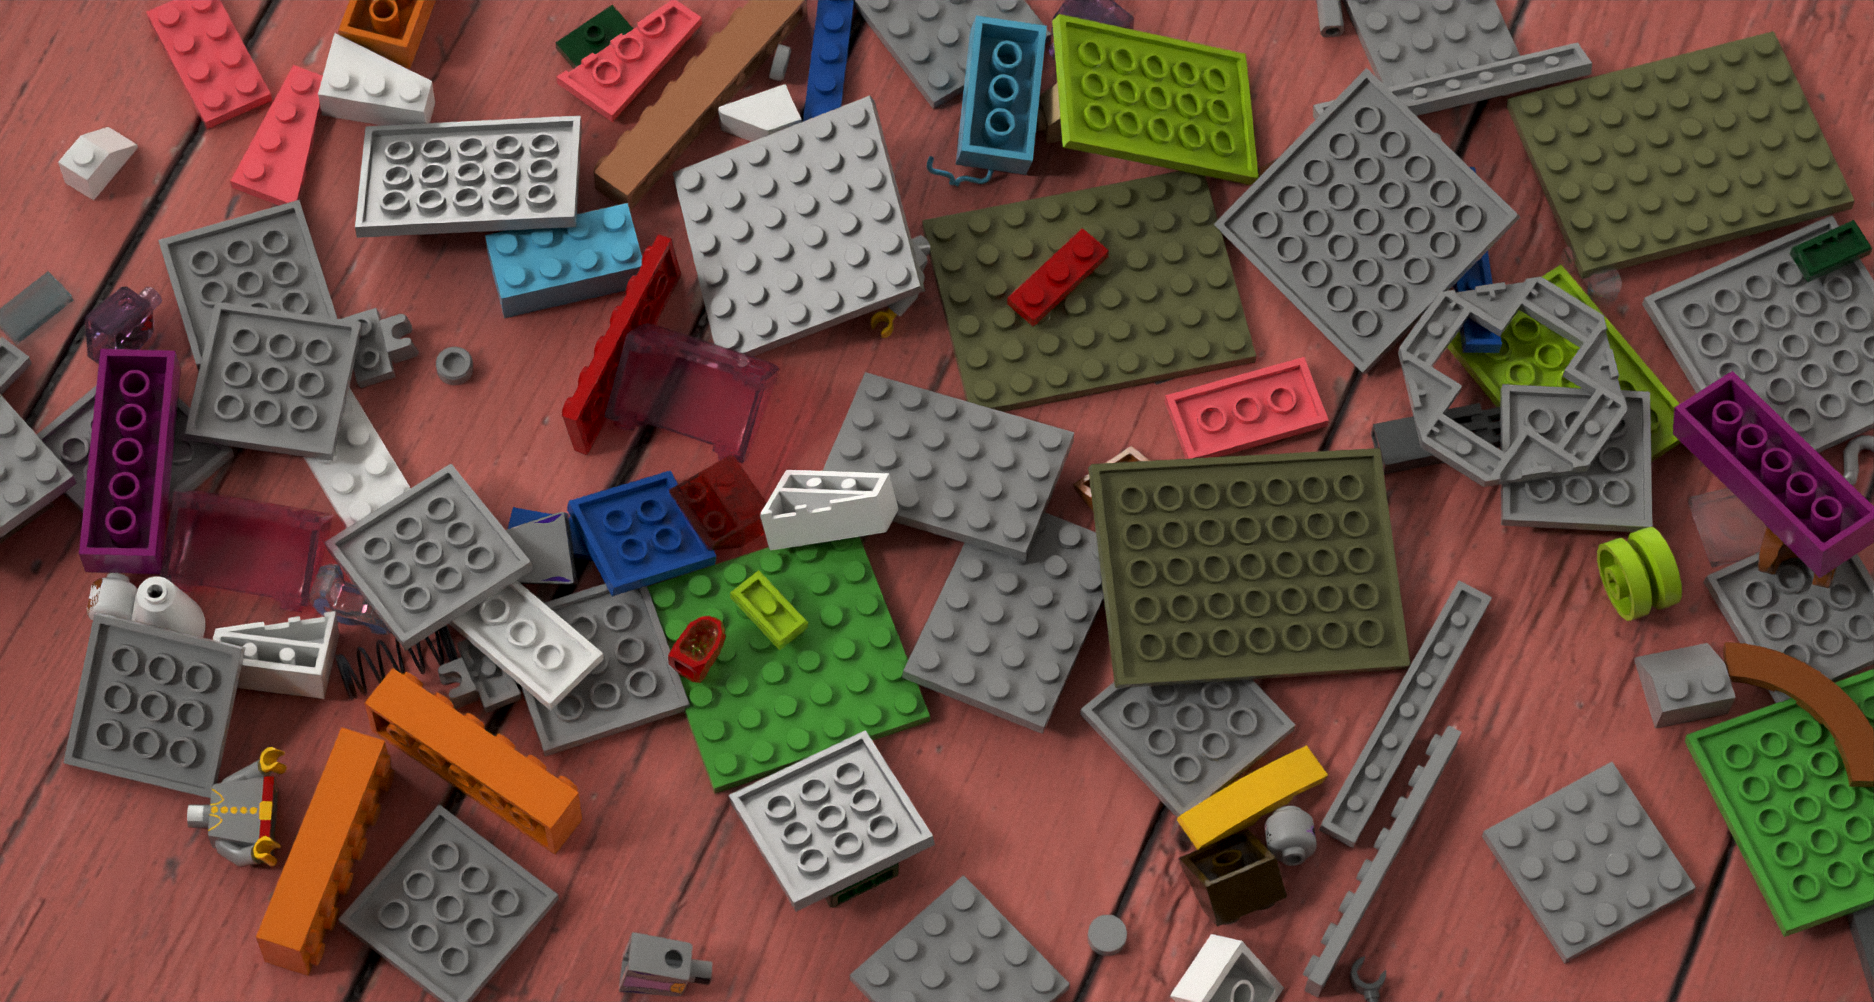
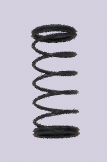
M447 625L435 632L439 656L429 637L425 638L440 666L445 663L439 634L450 662L458 659ZM396 638L401 672L385 643L380 639L376 642L381 678L366 651L360 646L357 648V661L362 686L346 657L341 653L339 655L336 654L335 659L351 700L358 697L352 677L362 695L366 696L367 694L360 651L368 661L379 684L385 678L380 644L387 653L395 670L401 674L405 673L400 643ZM418 642L416 645L420 664L412 648H409L408 651L419 672L424 675L425 666L420 642Z

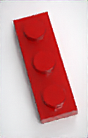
M1082 228L1007 297V305L1034 327L1108 258L1109 250Z

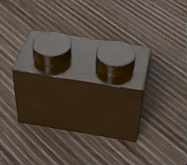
M1248 829L1179 857L1180 865L1204 913L1217 927L1223 924L1235 923L1246 914L1256 910L1268 909L1277 901L1287 898L1276 857Z

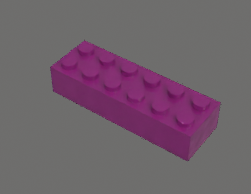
M100 349L79 556L85 572L162 573L181 368L176 351Z
M1733 371L1674 407L1673 435L1819 578L1874 543V506Z

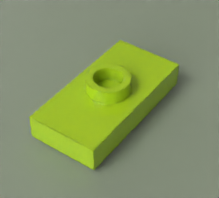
M759 570L730 592V598L779 650L808 628L807 620Z

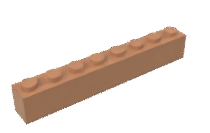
M750 0L743 8H737L732 13L728 25L721 33L717 31L711 36L706 49L699 57L694 56L689 60L681 77L676 82L674 80L665 87L661 99L654 106L650 105L643 111L639 118V123L631 131L627 130L621 135L616 148L610 155H604L599 159L594 167L595 189L617 205L628 203L629 210L631 211L718 115V107L728 104L773 54L778 44H782L807 16V0Z

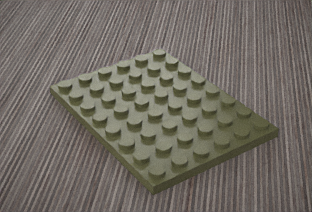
M1774 31L1508 98L1506 107L1582 279L1853 208L1855 202Z
M1177 171L922 220L924 237L930 244L929 257L966 401L1006 412L1255 363V349L1222 233L1214 225L1218 219L1206 177L1204 175ZM1083 228L1109 250L1108 258L1033 327L1007 305V297Z
M1380 448L1100 463L1089 466L1088 472L1115 688L1407 669L1410 666Z

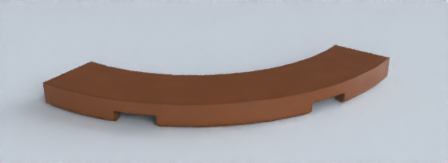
M1724 643L1723 657L1731 682L1755 685L1773 692L1777 690L1796 700V704L1807 711L1820 724L1823 723L1835 739L1834 744L1846 768L1849 787H1874V729L1859 707L1836 683L1813 667L1787 654L1746 643Z

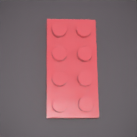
M172 0L146 12L150 24L206 129L272 101L267 85L220 0Z
M1305 357L1165 395V404L1186 459L1221 457L1328 426L1329 422Z

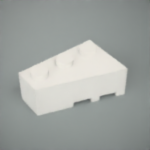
M334 33L318 92L322 116L376 125L430 123L435 105L431 80Z
M786 470L763 508L760 517L771 551L885 533L899 509L889 473Z
M336 611L325 612V617L300 620V616L291 617L285 623L264 625L263 621L216 628L213 640L246 647L237 688L324 699L339 638Z

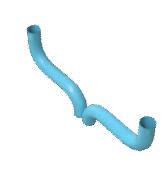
M929 156L926 166L930 173L948 177L950 179L949 184L959 186L962 181L977 184L987 183L994 172L992 169H989L986 177L983 179L960 176L955 180L952 173L932 168L934 160L932 156Z

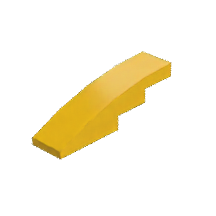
M1306 745L1213 794L1181 814L1177 821L1197 850H1200L1254 825L1261 816L1289 804L1295 795L1323 783L1328 774Z

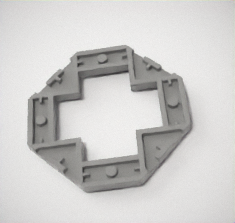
M1543 277L1528 278L1525 282L1508 285L1502 282L1476 286L1475 290L1456 293L1455 290L1439 292L1401 344L1398 351L1420 447L1483 487L1587 471L1628 410L1625 397L1621 393L1618 381L1619 373L1613 350L1610 349L1607 339L1604 315ZM1520 310L1580 347L1564 370L1563 377L1589 392L1592 396L1558 445L1525 425L1508 451L1504 453L1444 415L1461 392L1462 385L1436 370L1433 366L1468 318L1500 337Z

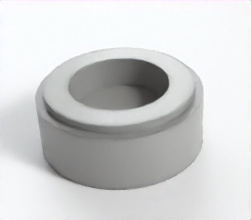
M778 44L769 76L770 79L784 80L792 51L791 47Z
M461 347L446 348L440 352L436 359L437 374L446 384H463L473 374L472 357L467 350Z
M1102 915L1095 918L1090 924L1087 936L1088 943L1092 950L1100 955H1115L1125 945L1127 930L1119 918L1113 915Z

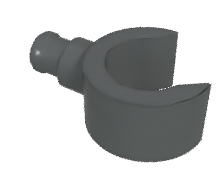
M1366 956L1360 957L1352 966L1349 975L1350 984L1356 992L1364 995L1366 1002H1379V990L1384 984L1386 970L1376 982L1371 984L1364 983L1359 979L1357 972L1361 969Z

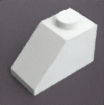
M786 84L718 107L721 130L751 142L801 123V117Z
M109 127L81 135L58 162L64 182L94 201L138 148L137 144Z

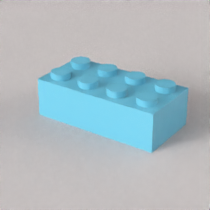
M976 15L969 36L955 165L1027 174L1033 162L1047 26Z
M628 203L577 214L576 227L506 230L485 235L488 257L504 318L626 291L629 279L633 275L636 276L642 266V254Z

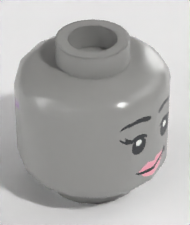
M1283 806L1275 810L1267 819L1264 826L1267 848L1276 857L1277 861L1289 866H1295L1303 863L1305 859L1315 852L1317 842L1312 816L1296 806Z

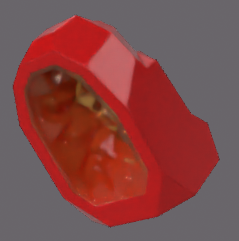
M702 616L690 622L668 654L669 665L688 680L701 683L721 653L726 634L722 621L712 616Z

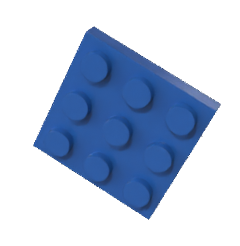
M671 470L568 501L567 511L611 596L715 565L717 556Z

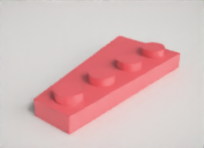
M671 0L637 23L638 26L627 34L623 35L621 33L612 39L610 45L597 54L591 53L582 59L581 64L570 72L566 70L556 77L557 84L613 122L702 25L701 16L679 1Z
M296 65L292 66L230 180L232 188L276 205L299 200L307 173L306 166L309 154L312 152L316 124H318L321 113L318 92L322 75Z

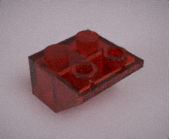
M733 454L728 455L669 490V494L708 551L740 548L765 534L760 514L767 502Z

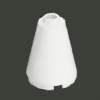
M151 577L139 586L131 621L199 637L204 636L206 623L200 606L172 582L163 577Z

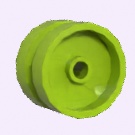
M1646 527L1630 533L1627 541L1623 538H1616L1599 545L1597 563L1601 580L1612 605L1626 621H1632L1648 615L1652 606L1658 610L1680 602L1682 598V583L1676 561L1667 542L1654 527Z

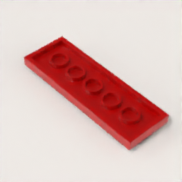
M658 234L653 245H649L645 249L640 270L636 276L633 275L629 279L626 287V296L621 306L617 305L614 308L610 318V327L605 336L602 335L597 340L594 348V357L590 365L582 369L578 378V387L573 397H568L563 405L562 417L574 451L585 455L589 454L681 277L673 242L669 237Z

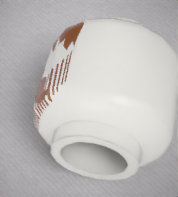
M109 573L106 578L94 581L91 585L87 605L88 617L93 620L94 614L101 613L131 620L138 588L129 582L127 576L119 573Z

